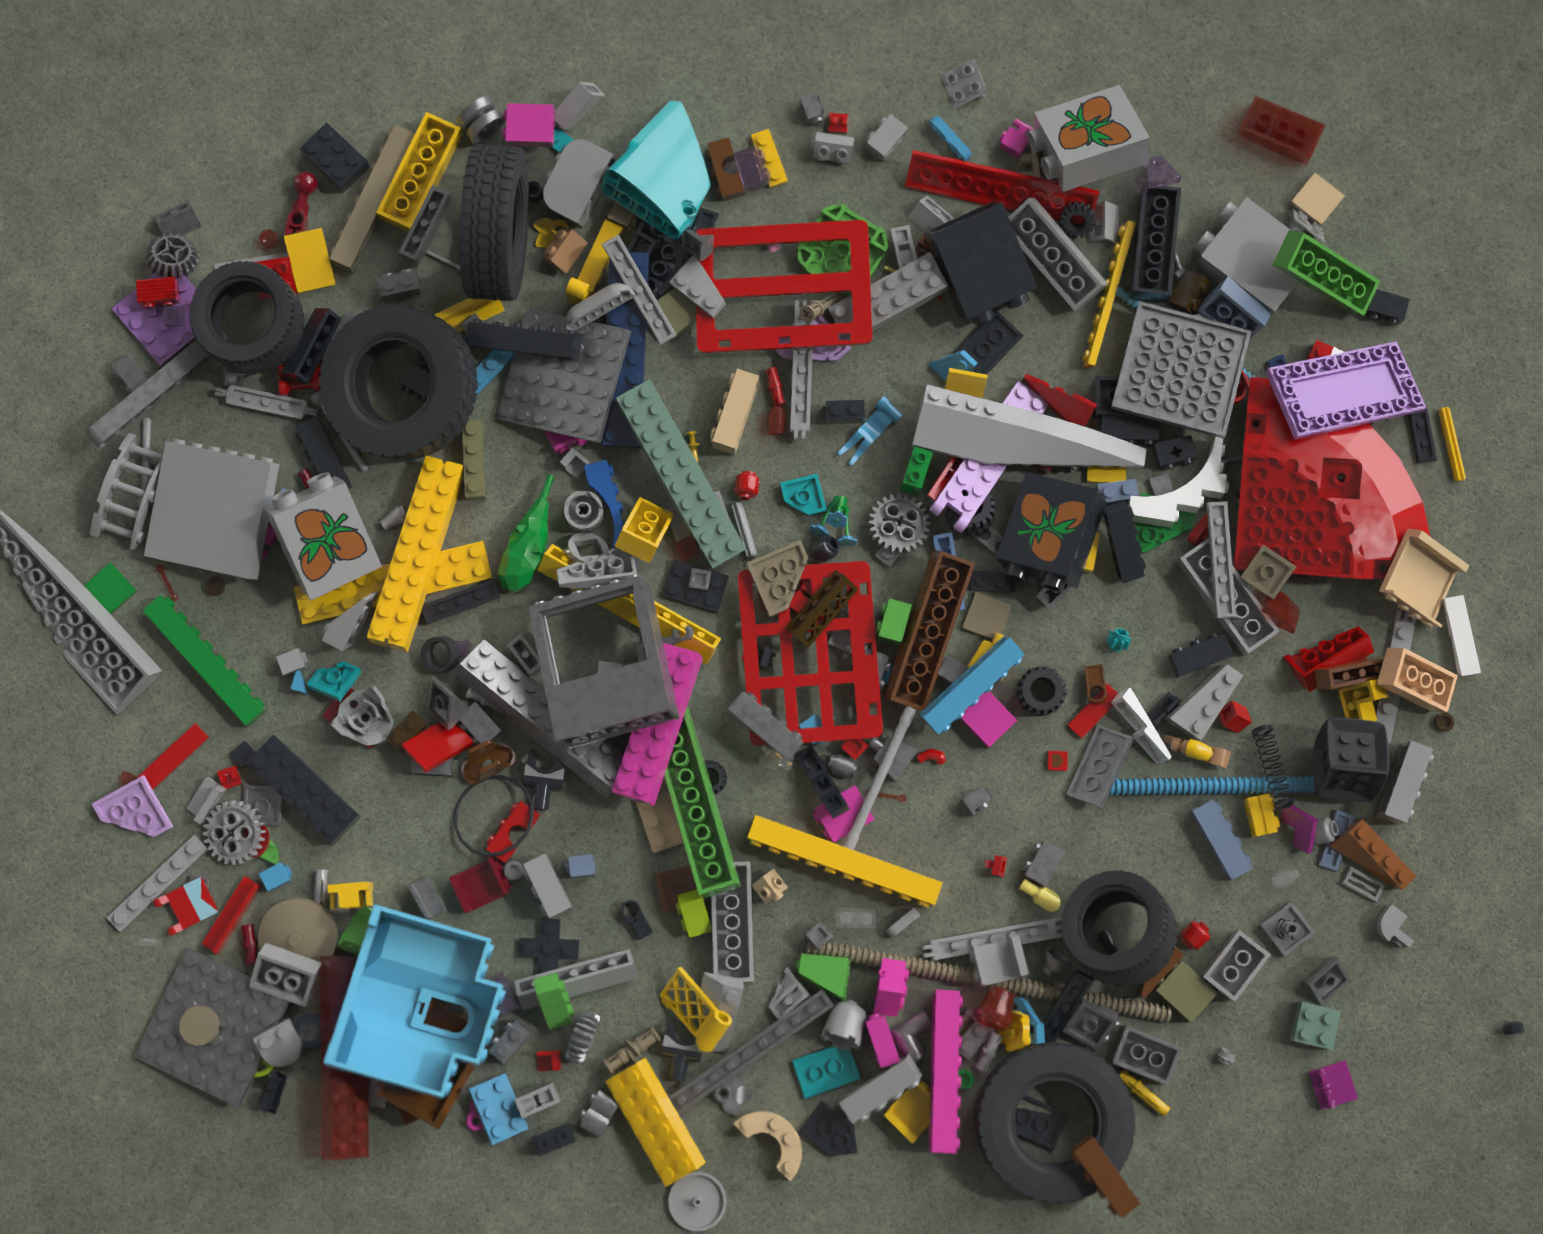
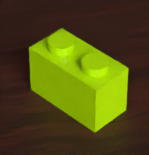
M698 890L677 895L679 903H675L678 914L683 915L684 919L680 920L683 931H688L689 938L711 932L712 928L706 906Z

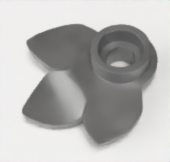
M740 1075L733 1076L713 1090L715 1100L722 1103L724 1111L735 1116L741 1115L740 1104L749 1101L753 1097L749 1089L741 1086L743 1076ZM725 1089L727 1091V1095L725 1097H721L719 1095L720 1090Z

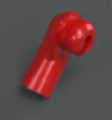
M933 748L916 755L920 764L929 759L936 761L938 765L946 762L945 754Z

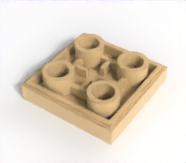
M1314 173L1291 201V204L1321 226L1344 198V195Z

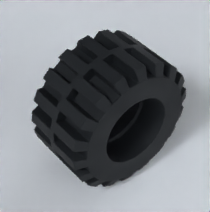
M964 490L962 495L968 496L967 491ZM992 495L986 496L978 508L980 513L971 518L962 533L953 528L961 515L946 505L945 517L950 530H955V534H962L964 538L967 535L970 538H975V535L982 536L983 531L986 533L989 527L992 526L994 519L995 502H993Z
M1049 666L1031 668L1023 674L1016 686L1018 703L1023 706L1022 709L1024 711L1027 710L1031 715H1050L1059 709L1066 699V681H1063V676L1059 675L1056 669L1052 670ZM1037 680L1048 682L1052 687V697L1046 702L1035 700L1030 692L1033 682Z

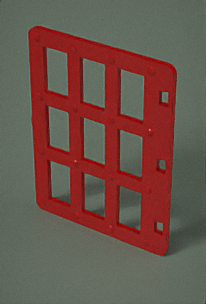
M865 561L805 565L800 580L811 579L812 596L823 585L822 578H829L835 570L845 575L859 589L848 601L849 618L833 619L815 640L817 674L795 675L792 635L785 630L791 622L790 608L778 614L779 623L755 624L752 585L755 582L749 569L741 570L738 574L743 654L741 655L745 669L746 694L748 692L752 693L757 698L756 702L761 706L760 690L784 688L787 729L791 732L793 730L798 732L803 737L801 739L803 743L877 738L883 732L870 566ZM866 583L867 595H860V584ZM846 585L848 592L851 588L848 585ZM824 615L817 618L816 625L822 623ZM850 630L853 671L830 673L827 631ZM780 635L783 676L759 678L756 637ZM871 643L872 655H865L864 644ZM854 683L857 725L834 726L831 685ZM819 686L822 727L799 729L796 687ZM876 703L877 715H870L869 704ZM749 729L752 745L769 746Z

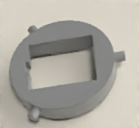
M593 531L590 533L581 532L570 538L565 554H568L574 563H584L591 560L592 556L581 557L576 546L582 547L589 544H597L602 553L597 555L598 557L607 554L609 547Z

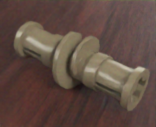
M650 1026L647 1032L636 1037L634 1041L630 1042L628 1039H625L624 1048L617 1050L608 1059L604 1058L602 1061L611 1075H613L616 1069L627 1064L631 1059L634 1063H637L635 1056L643 1058L640 1053L647 1050L655 1042H660L661 1039L655 1029Z

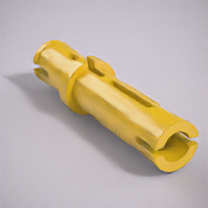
M1125 1068L1121 1070L1119 1076L1129 1088V1091L1132 1094L1135 1093L1159 1113L1161 1117H1164L1170 1110V1107L1146 1088L1140 1079L1137 1080Z

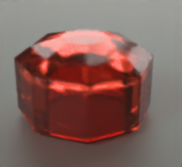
M271 229L262 231L259 236L261 245L267 249L275 248L279 243L277 233Z

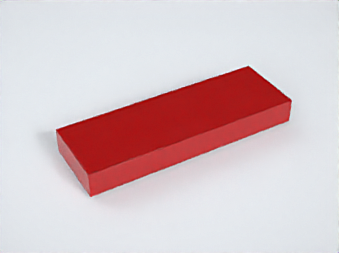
M1108 683L1106 684V701L1100 705L1089 702L1067 725L1081 739L1114 706L1111 702L1118 693ZM1101 690L1093 699L1099 700L1103 698L1104 691Z

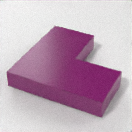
M1294 805L1282 809L1281 821L1295 828L1293 846L1307 854L1313 851L1318 819Z

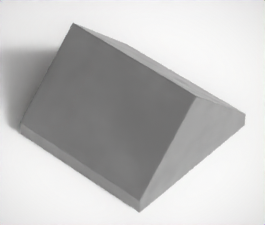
M431 677L427 711L447 730H450L470 708L436 677Z
M1330 956L1301 983L1322 1006L1351 979L1339 958Z

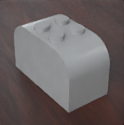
M579 139L570 142L563 149L562 153L557 155L553 171L550 170L546 176L545 181L547 183L543 192L546 204L558 215L584 227L602 193L601 184L605 173L618 159L612 153L587 140Z

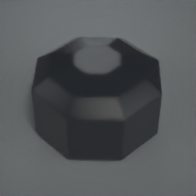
M1512 1021L1503 1025L1504 1034L1506 1035L1524 1032V1026L1521 1022Z

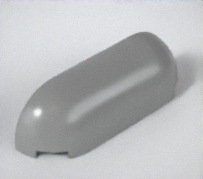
M621 283L610 284L570 308L565 317L566 330L577 331L635 297L634 291L629 286Z

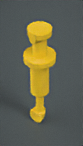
M696 431L687 432L690 444L687 445L698 463L697 446H699V443L695 442Z

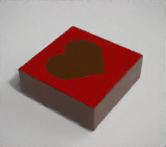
M1048 751L1047 771H1068V751Z

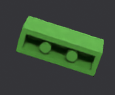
M557 973L534 979L536 994L549 1030L573 1024L571 1016L574 1015L572 1004H569L570 999L568 992H565L564 980H559Z

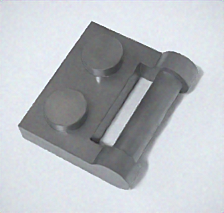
M967 1006L964 1010L965 1013L962 1015V1027L970 1018L975 1022L962 1036L961 1048H958V1052L969 1060L994 1029Z

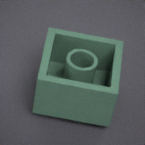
M1297 1002L1290 1041L1333 1050L1341 1011L1305 1002Z

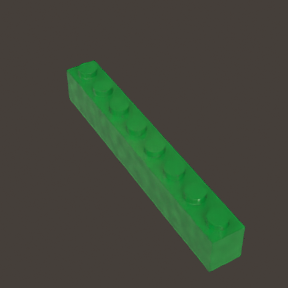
M159 595L143 609V612L239 719L249 727L266 712L263 708L265 703L258 696L254 698L250 693L253 691L246 682L242 684L237 679L239 674L233 668L229 670L226 667L225 663L227 661L221 654L216 655L212 651L213 645L207 639L203 641L199 637L201 632L194 625L190 626L186 622L188 620L187 616L181 610L177 612L173 608L176 604L168 596L164 598L162 595Z

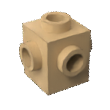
M775 869L768 872L752 885L765 904L771 900L774 903L784 896L782 892L788 888Z

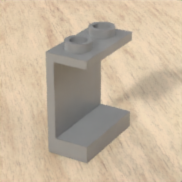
M1019 935L1008 940L971 947L969 958L971 963L975 964L974 978L976 983L979 982L980 987L1029 975Z

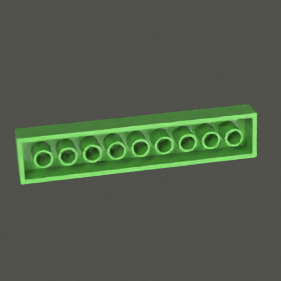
M687 705L664 775L698 893L702 898H706L741 887Z

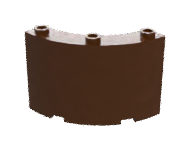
M431 999L423 1024L459 1033L466 1027L468 1019L454 1011L448 1010L442 1004ZM425 1003L421 1007L418 1014L422 1015ZM454 1061L458 1065L454 1076L450 1075L448 1082L452 1083L448 1096L444 1095L443 1099L378 1081L376 1084L379 1087L376 1095L439 1130L475 1066Z

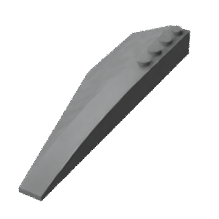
M927 385L922 394L912 442L914 447L986 465H994L996 463L1003 465L1023 464V466L1040 464L1041 466L1081 465V467H1090V465H1100L1101 467L1143 468L1147 449L1068 421Z
M0 510V543L4 549L5 557L9 558L14 565L13 570L15 574L19 575L24 582L22 583L24 589L37 611H41L44 616V623L47 627L51 628L55 635L53 637L57 644L61 643L66 651L62 653L66 660L116 714H120L153 683L162 670L98 600L52 554Z

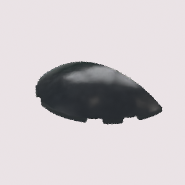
M642 220L627 250L631 253L649 254L648 286L654 297L657 298L671 286L670 280L681 268L683 241L681 235L677 239H672Z

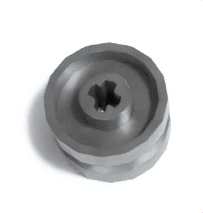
M488 96L479 98L469 104L456 119L458 126L463 131H467L466 136L474 145L486 141L497 133L505 123L503 114L499 110H495V104Z

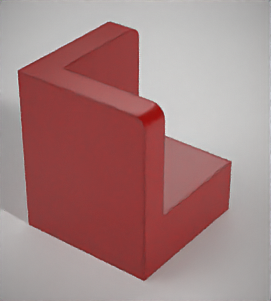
M1233 700L1223 706L1219 712L1222 725L1236 733L1241 732L1252 723L1247 708Z
M561 1050L536 1052L538 1071L562 1070Z

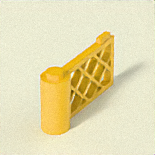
M682 967L677 968L659 995L667 1009L671 1008L696 1037L697 1047L703 1052L713 1051L732 1023L730 1015L719 1010ZM679 976L684 980V987H679ZM670 990H674L675 1000H672L667 995ZM679 990H685L686 1001L680 1000ZM690 990L696 993L697 1001H691ZM681 1004H686L687 1015L682 1012ZM692 1004H697L698 1015H693ZM703 1005L710 1009L708 1015H704ZM693 1018H699L700 1027L698 1029L694 1026Z

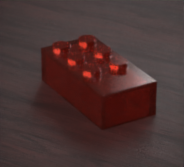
M1255 95L1237 136L1304 165H1308L1325 128V124Z

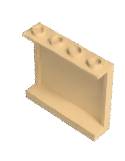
M1407 529L1379 591L1385 595L1386 600L1397 603L1399 609L1408 611L1410 613L1409 616L1421 620L1423 626L1441 628L1442 624L1435 619L1444 602L1443 598L1446 597L1457 571L1467 572L1469 565L1422 530Z

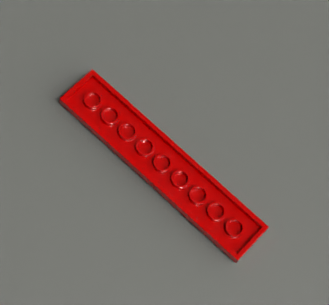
M916 150L912 151L905 187L981 204H987L992 201L1003 202L1005 209L1013 211L1018 209L1028 198H1035L1052 219L1059 221L1064 207H1068L1069 203L1072 202V205H1074L1075 201H1078V205H1081L1082 201L1085 202L1084 206L1089 204L1090 209L1093 208L1095 211L1099 197V190L1079 186L1063 192L1058 181ZM1074 215L1070 221L1073 224L1081 225L1085 222L1083 216Z

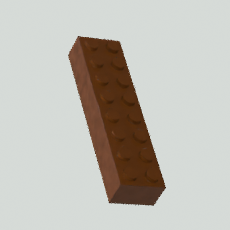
M932 550L882 698L920 711L927 708L975 563L943 551Z

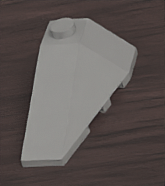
M619 548L608 550L607 554L599 557L597 555L592 556L591 560L584 563L576 562L557 570L559 587L587 590L595 585L604 586L612 580L621 581L627 579L630 575L637 574L634 556Z

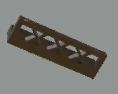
M835 570L787 625L785 630L796 637L806 648H809L859 589L845 575ZM848 585L851 589L846 595H842V589ZM836 600L834 609L829 610V604ZM824 615L822 623L816 625L817 618ZM807 630H811L810 637L805 641L802 636Z

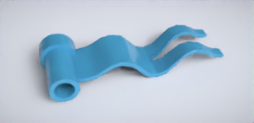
M885 395L874 406L877 410L837 453L840 456L864 437L865 439L848 463L850 466L857 461L892 421L896 423L903 416Z

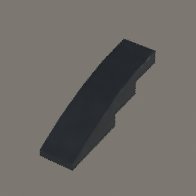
M810 745L797 752L795 756L832 819L850 810L814 747Z

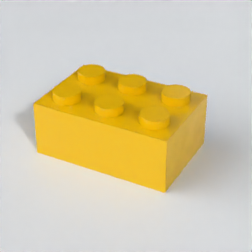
M639 497L621 530L615 547L650 564L671 523L674 513Z

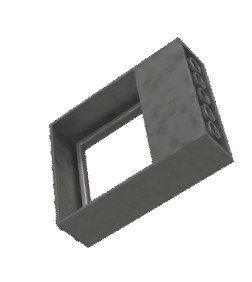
M630 575L627 579L621 581L612 580L604 586L595 585L586 591H574L571 595L565 597L556 596L551 601H539L534 603L533 606L528 607L555 741L566 750L680 719L651 586L641 575ZM633 594L647 660L560 684L547 618Z

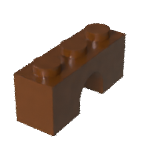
M729 137L707 143L708 150H705L707 160L712 161L713 164L710 170L713 179L717 178L718 185L715 186L718 197L722 196L723 201L745 196L740 174H727L723 171V167L727 162L735 160Z

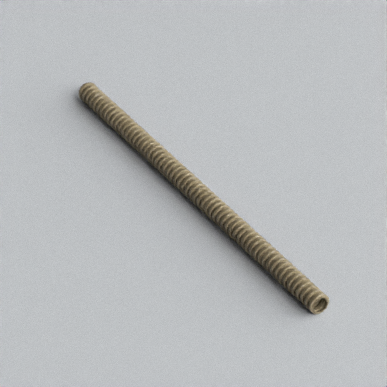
M809 939L807 941L806 954L849 958L850 963L853 961L855 964H867L868 967L873 965V968L879 966V969L882 958L906 961L905 970H909L910 975L913 973L916 976L921 974L922 977L926 975L928 978H940L941 981L946 979L947 982L952 980V983L957 981L958 984L963 982L964 985L970 984V986L976 985V987H980L979 982L976 983L973 972L976 969L970 970L969 967L967 969H964V966L958 968V965L953 967L952 964L934 963L932 960L928 962L927 959L922 961L921 958L916 960L915 957L911 959L909 956L891 955L890 952L885 954V951L880 953L879 950L874 952L873 949L869 951L867 948L861 949L859 946L855 948L854 945L849 947L848 944L843 946L842 943L838 945L836 942L832 944L830 941L818 950ZM1025 978L982 987L983 989L988 987L989 990L994 988L995 991L999 989L1001 992L1007 991V993L1013 992V994L1019 993L1020 996L1025 994V997L1031 995V998H1034L1036 996L1037 999H1049L1051 1002L1053 1000L1056 1001L1064 989L1061 985H1049L1047 982L1043 984L1042 981L1037 983V980L1032 982L1031 979L1026 981ZM1088 991L1084 996V999L1097 1006L1103 1004L1118 1012V1014H1128L1130 1017L1134 1015L1135 1018L1140 1016L1141 1019L1146 1017L1147 1020L1151 1018L1153 1021H1165V1023L1170 1022L1171 1006L1165 1007L1163 1004L1159 1006L1158 1003L1153 1005L1152 1002L1147 1004L1146 1001L1142 1003L1140 1000L1122 999L1121 996L1116 998V995L1110 997V994L1105 996L1104 993L1098 994V992L1092 993V991Z

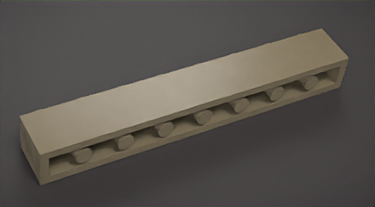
M394 125L393 129L388 131L386 144L379 149V158L376 163L372 164L368 180L365 179L363 182V191L360 196L356 197L352 213H349L346 217L345 223L347 224L344 230H340L337 236L338 242L329 252V259L333 265L351 273L354 272L379 221L376 214L377 209L415 135L414 132L398 125Z

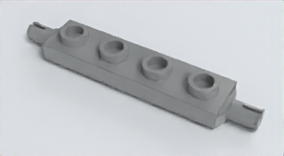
M230 385L228 390L216 388L215 396L225 397L226 403L231 406L302 421L306 415L318 416L319 410L309 408L306 400Z

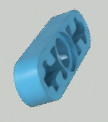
M935 115L928 122L941 139L949 143V147L962 161H967L972 156L969 148L938 115Z

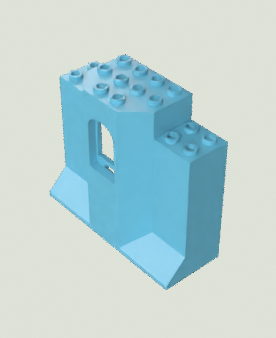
M374 904L338 1023L325 1057V1067L350 1072L439 1099H443L444 1095L448 1096L452 1084L448 1080L450 1075L454 1076L458 1063L454 1062L455 1060L477 1067L479 1063L484 1062L487 1050L484 1047L485 1044L489 1045L493 1030L490 1027L495 1025L499 1010H496L497 1004L502 1003L505 991L502 990V984L481 979L484 978L488 964H484L485 959H490L494 945L490 944L491 939ZM431 997L461 1005L467 1009L469 1019L463 1031L453 1033L423 1024ZM421 1002L425 1003L422 1015L418 1014Z

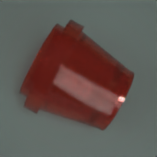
M990 986L979 1007L975 1008L973 1015L976 1017V1021L996 1030L1006 1031L1010 1029L1013 1024L1012 1013L1015 994L1000 987Z

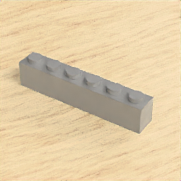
M628 949L514 982L521 1008L526 1010L540 1006L534 984V979L557 973L559 980H564L565 992H568L569 997L638 979L631 951Z

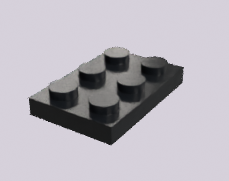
M673 559L662 597L718 613L729 576L711 571L708 591L689 588L692 568L706 571L711 570Z

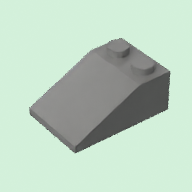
M373 592L330 624L327 623L323 630L325 635L322 641L341 651L354 645L378 593Z

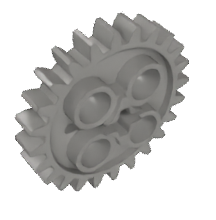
M898 493L896 498L890 494L889 500L883 497L882 503L876 502V507H872L871 510L873 514H869L868 519L871 521L868 522L867 526L872 527L869 530V534H874L872 541L879 540L877 547L883 544V551L890 548L891 554H893L894 550H897L898 555H901L902 550L909 554L910 549L915 552L917 546L922 547V541L926 542L928 538L926 535H929L930 530L928 527H930L931 522L927 521L930 516L924 515L926 508L920 509L921 502L915 504V498L913 497L911 500H908L907 494L903 499L900 493ZM893 510L896 512V515L892 516L888 511ZM912 515L914 516L915 520L910 521L907 519L906 516ZM883 528L891 529L892 533H886ZM902 533H908L911 538L903 537Z
M243 801L223 802V806H216L217 811H210L213 817H206L209 824L203 826L208 831L204 832L203 835L208 836V839L204 843H210L207 850H214L211 856H218L217 861L224 860L225 864L232 863V865H237L238 862L243 864L245 860H252L251 855H258L256 849H262L259 841H265V839L260 836L266 833V831L260 830V827L264 823L258 822L262 816H255L257 810H250V804L244 805ZM233 814L236 818L235 823L232 821ZM246 828L249 830L248 837L245 835ZM220 829L223 831L222 838L219 836ZM233 843L236 844V850H235V851L233 850V847H232V846H233Z

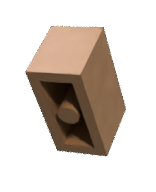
M563 227L556 233V238L552 244L546 248L542 259L557 271L567 274L588 242L573 229Z

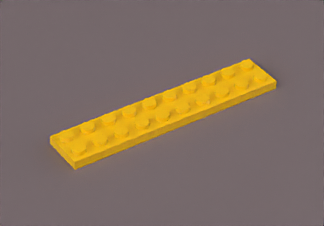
M484 541L440 551L427 595L493 579ZM390 564L382 565V567L313 600L305 596L299 586L294 587L302 625L339 617L373 592H377L378 595L372 608L377 607Z

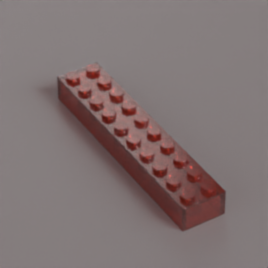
M359 955L320 956V962H322L320 968L322 1159L326 1160L369 1157L368 1078L328 1068L324 1065Z

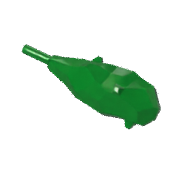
M547 474L539 498L535 500L525 517L514 526L509 537L498 572L502 587L507 591L516 593L524 590L531 584L532 577L542 560L548 542L547 517L549 503L547 502V497L555 477L553 475Z

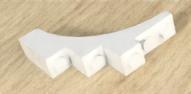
M1219 437L1214 438L1203 469L1188 484L1159 496H1131L1127 506H1131L1134 517L1132 521L1171 528L1174 522L1178 521L1179 511L1196 513L1200 507L1202 508L1204 497L1221 499L1228 492L1229 482H1226L1227 475L1222 474L1223 463L1221 462V456H1224L1225 453L1223 439Z

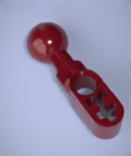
M300 172L294 177L293 187L298 194L288 215L284 236L295 234L294 230H296V233L307 231V218L310 207L307 203L308 197L316 191L318 186L316 177L310 172ZM297 217H302L300 224H294V220Z

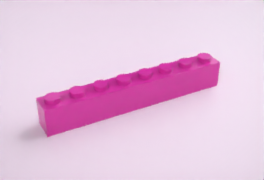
M933 991L929 1153L954 1154L959 1149L960 1144L959 1137H956L957 1129L960 1128V1117H957V1109L960 1108V1097L957 1096V1090L961 1086V1077L958 1076V1068H961V1056H958V1048H961L962 1037L959 1036V1028L962 1027V1016H959V1008H962L963 997L960 996V991Z

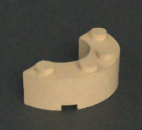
M754 1111L741 1116L733 1122L747 1138L760 1132L774 1136L781 1146V1156L776 1164V1168L789 1181L794 1178L801 1163L802 1147L795 1128L788 1120L774 1112Z

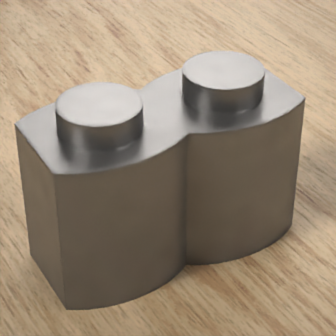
M601 1090L598 1093L594 1092L588 1102L591 1106L588 1111L583 1110L578 1119L581 1121L580 1127L599 1138L619 1106L614 1098Z

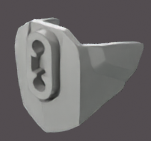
M370 686L365 690H356L340 704L338 715L332 720L331 725L341 735L350 737L368 746L385 741V738L392 731L394 721L385 705L383 695L375 686ZM353 701L358 703L356 708L351 707ZM363 716H370V720L365 722Z

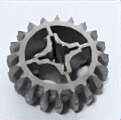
M170 233L169 236L163 234L162 238L156 236L155 241H150L146 249L145 258L148 268H151L152 273H156L158 277H178L182 279L183 275L188 277L189 272H194L195 267L198 265L199 254L192 240H188L186 236L181 237L179 233L176 236Z
M586 1010L581 1012L565 1053V1058L570 1062L580 1065L584 1063L600 1023L599 1015Z

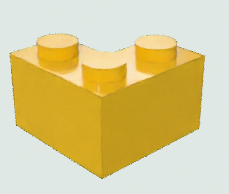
M1378 679L1338 689L1346 718L1377 721L1373 701L1388 697L1387 690L1377 685Z

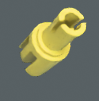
M1026 878L1023 880L1019 889L1032 896L1035 904L1051 912L1059 909L1060 897L1055 892L1044 886L1039 888Z

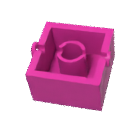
M882 958L876 995L873 997L875 1001L874 1014L879 1013L881 1015L897 1017L899 1009L903 1010L904 998H906L907 993L906 982L909 970H905L906 961Z

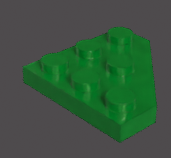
M1145 493L1140 494V497L1152 496ZM1179 511L1178 521L1174 522L1171 528L1133 522L1138 530L1136 539L1140 542L1142 548L1140 553L1144 554L1191 529L1196 513Z

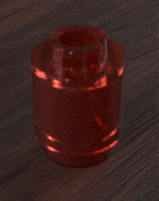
M775 406L767 411V430H769V435H784L787 411L783 410V407Z

